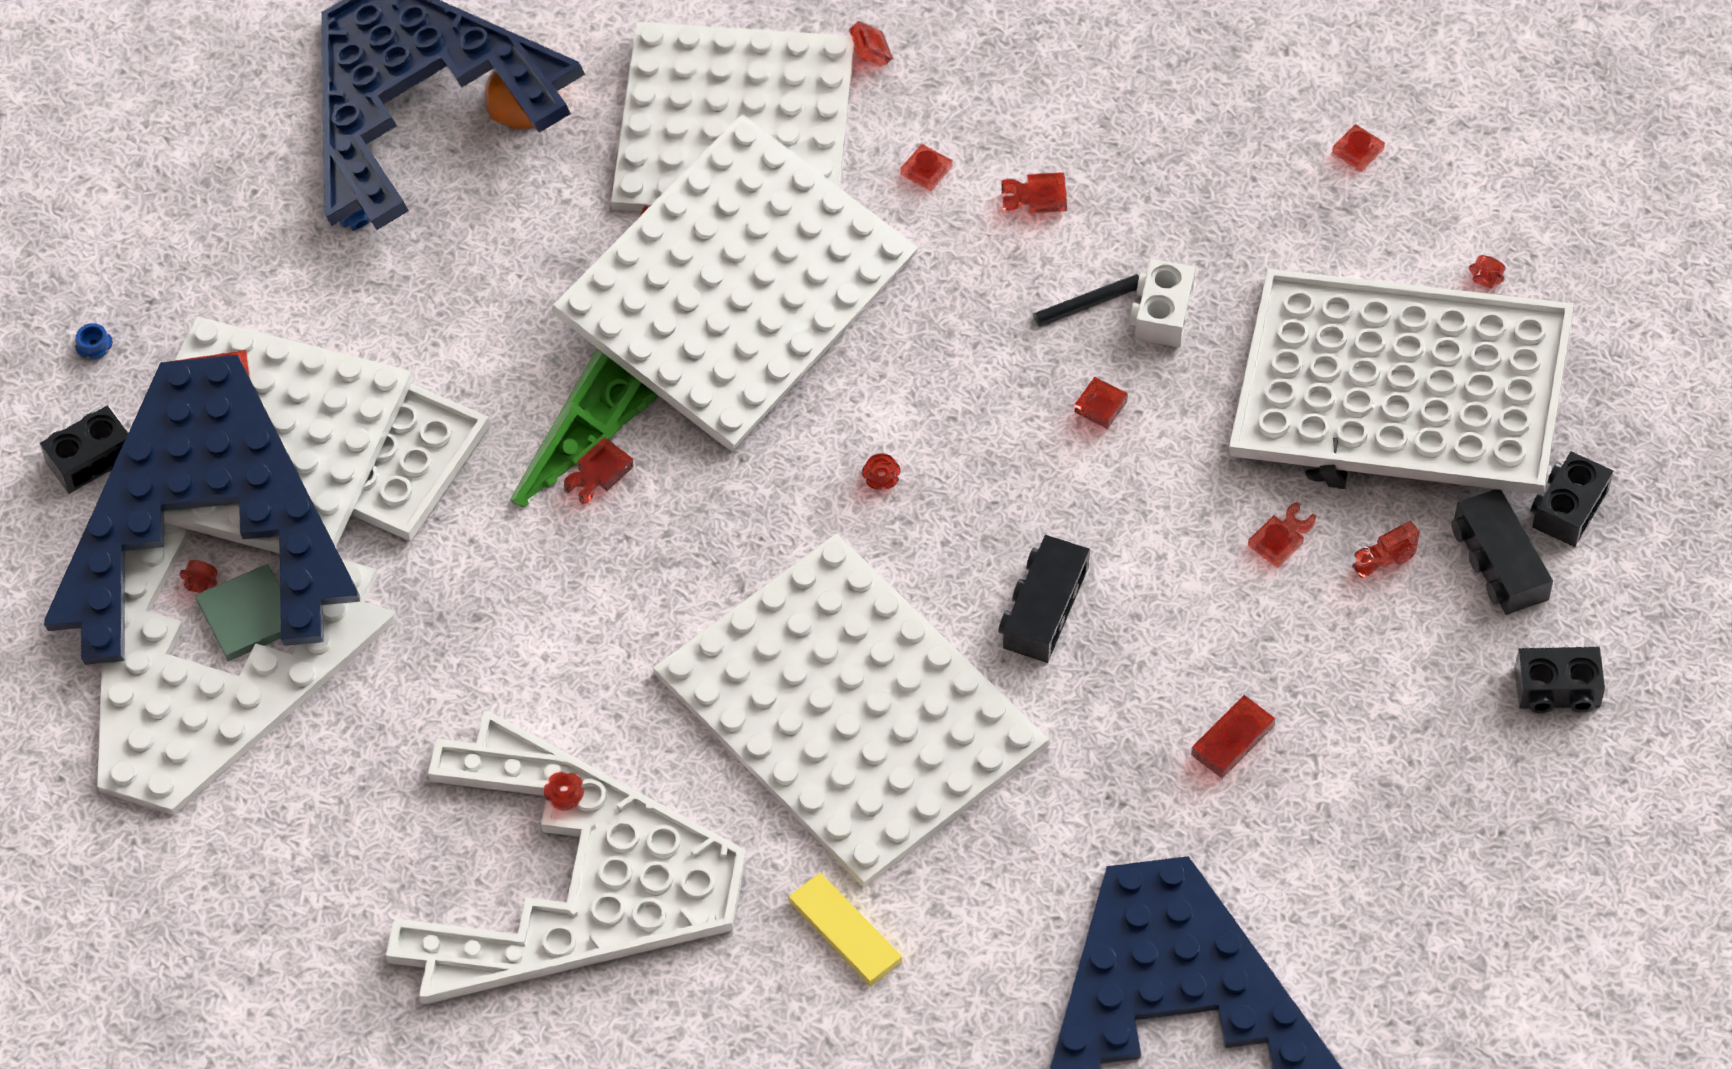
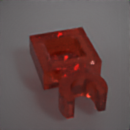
M1064 172L1027 174V183H1021L1015 179L1001 181V194H1014L1013 196H1003L1002 207L1004 210H1016L1022 205L1029 204V213L1067 211Z
M604 437L578 460V469L581 472H573L565 478V492L570 493L575 487H584L578 493L579 502L584 505L592 500L594 489L598 485L608 491L634 467L633 458Z
M1298 502L1288 507L1286 518L1283 521L1273 515L1248 539V547L1277 568L1303 545L1304 537L1299 533L1310 531L1316 522V515L1313 513L1306 520L1295 518V515L1300 511L1301 504Z
M1410 520L1378 537L1377 544L1363 547L1354 553V557L1358 562L1352 564V568L1360 578H1365L1380 566L1385 568L1394 562L1397 565L1408 562L1417 551L1420 531Z

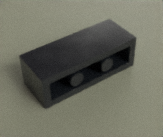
M1494 489L1457 502L1455 516L1451 521L1453 534L1458 542L1464 541L1469 549L1470 564L1476 573L1482 572L1487 581L1486 590L1491 602L1494 605L1500 604L1505 615L1548 601L1553 579L1502 490Z
M1046 534L1040 547L1032 548L1026 564V570H1029L1025 580L1019 579L1014 589L1012 601L1015 604L1011 612L1005 610L1000 621L998 633L1003 634V649L1046 663L1049 662L1089 569V548Z

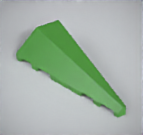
M597 348L509 501L521 507L527 506L529 498L544 487L547 488L554 484L558 477L591 454L618 432L625 423L645 410L659 396Z

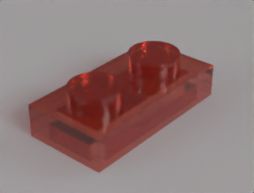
M1243 695L1192 746L1191 756L1223 779L1275 726L1276 718Z

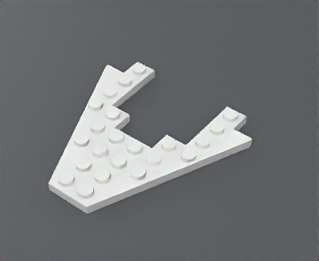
M164 523V547L125 551V661L102 663L97 780L99 792L173 816L395 622V611L365 602L378 576L376 569L342 559L360 594V602L323 605L324 642L299 644L296 646L293 654L255 643L238 676L170 655L184 628L183 623L180 620L150 612L192 530Z
M483 711L476 743L436 739L428 771L429 782L547 796L541 823L542 832L580 837L567 902L525 897L518 934L394 918L385 955L386 960L389 964L425 968L419 993L420 1004L439 1002L733 931L746 860L745 849L490 711Z

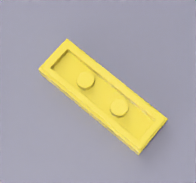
M821 872L788 896L789 903L870 987L902 963V956Z

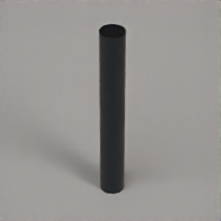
M1134 274L1033 313V318L1037 325L1041 327L1137 290L1139 276Z

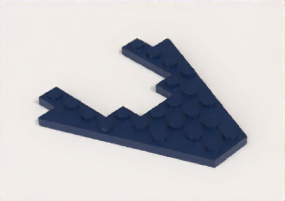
M341 0L321 12L323 176L324 214L331 226L362 208L375 229L378 230L409 211L405 202L366 145L397 127L393 117L384 105L388 101L445 67L448 68L461 88L493 69L535 129L540 133L571 114L567 104L557 91L586 75L579 61L441 0Z
M238 355L160 362L44 619V626L48 631L81 628V659L85 665L125 661V551L164 547V511L239 504L240 535L243 540L279 536L281 641L284 646L324 642L323 605L360 602V594Z
M1189 856L1106 867L1050 1069H1101L1100 1064L1141 1059V1048L1135 1020L1215 1010L1218 1011L1225 1048L1267 1043L1272 1069H1343Z

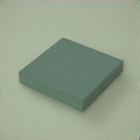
M265 564L195 595L196 601L227 661L251 652L255 643L265 646L281 638L280 585L269 564Z

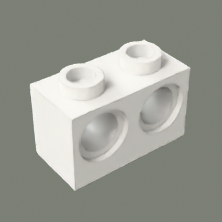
M1155 259L1150 260L1148 272L1140 273L1137 295L1142 296L1141 303H1133L1130 316V326H1136L1135 340L1181 347L1194 289L1196 266Z

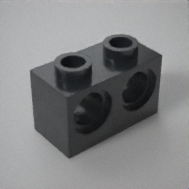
M107 405L96 412L88 413L80 421L64 430L54 432L46 440L40 442L46 464L67 493L70 494L112 470L128 432Z
M1570 451L1563 464L1557 462L1554 465L1547 481L1550 486L1546 493L1544 492V495L1537 494L1532 503L1530 512L1535 514L1532 528L1576 547L1609 491L1614 470Z
M1600 647L1518 649L1514 668L1519 709H1530L1535 713H1546L1554 708H1571L1575 712L1582 713L1591 711L1595 707H1601L1605 682ZM1574 680H1581L1587 684H1579ZM1533 681H1542L1545 683V685H1540Z

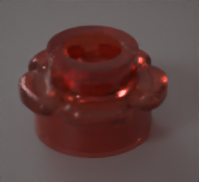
M1479 255L1475 263L1469 265V270L1473 275L1472 280L1477 284L1493 288L1495 283L1500 285L1505 280L1503 276L1506 269L1505 265L1493 257Z
M885 453L871 456L862 469V476L866 479V484L875 490H880L882 487L886 489L894 487L898 483V475L901 473L900 466L896 460ZM884 472L885 475L879 476L878 473Z
M200 560L188 561L186 569H182L179 573L180 578L185 581L184 587L192 592L201 593L208 590V588L215 587L218 583L216 580L218 570L211 564Z
M559 771L552 774L548 779L549 783L544 786L543 790L545 798L558 810L575 808L584 796V788L581 787L583 781L579 775L573 772L567 774ZM563 786L568 788L566 791H561L560 789Z

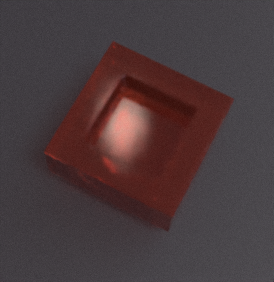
M859 20L849 28L854 42V51L860 59L866 62L870 61L879 66L887 65L893 60L882 31Z
M1355 124L1333 145L1332 153L1362 172L1384 150L1385 142Z
M921 144L902 165L901 175L932 191L952 168V159Z
M1094 377L1075 402L1074 413L1108 429L1126 405L1128 393Z

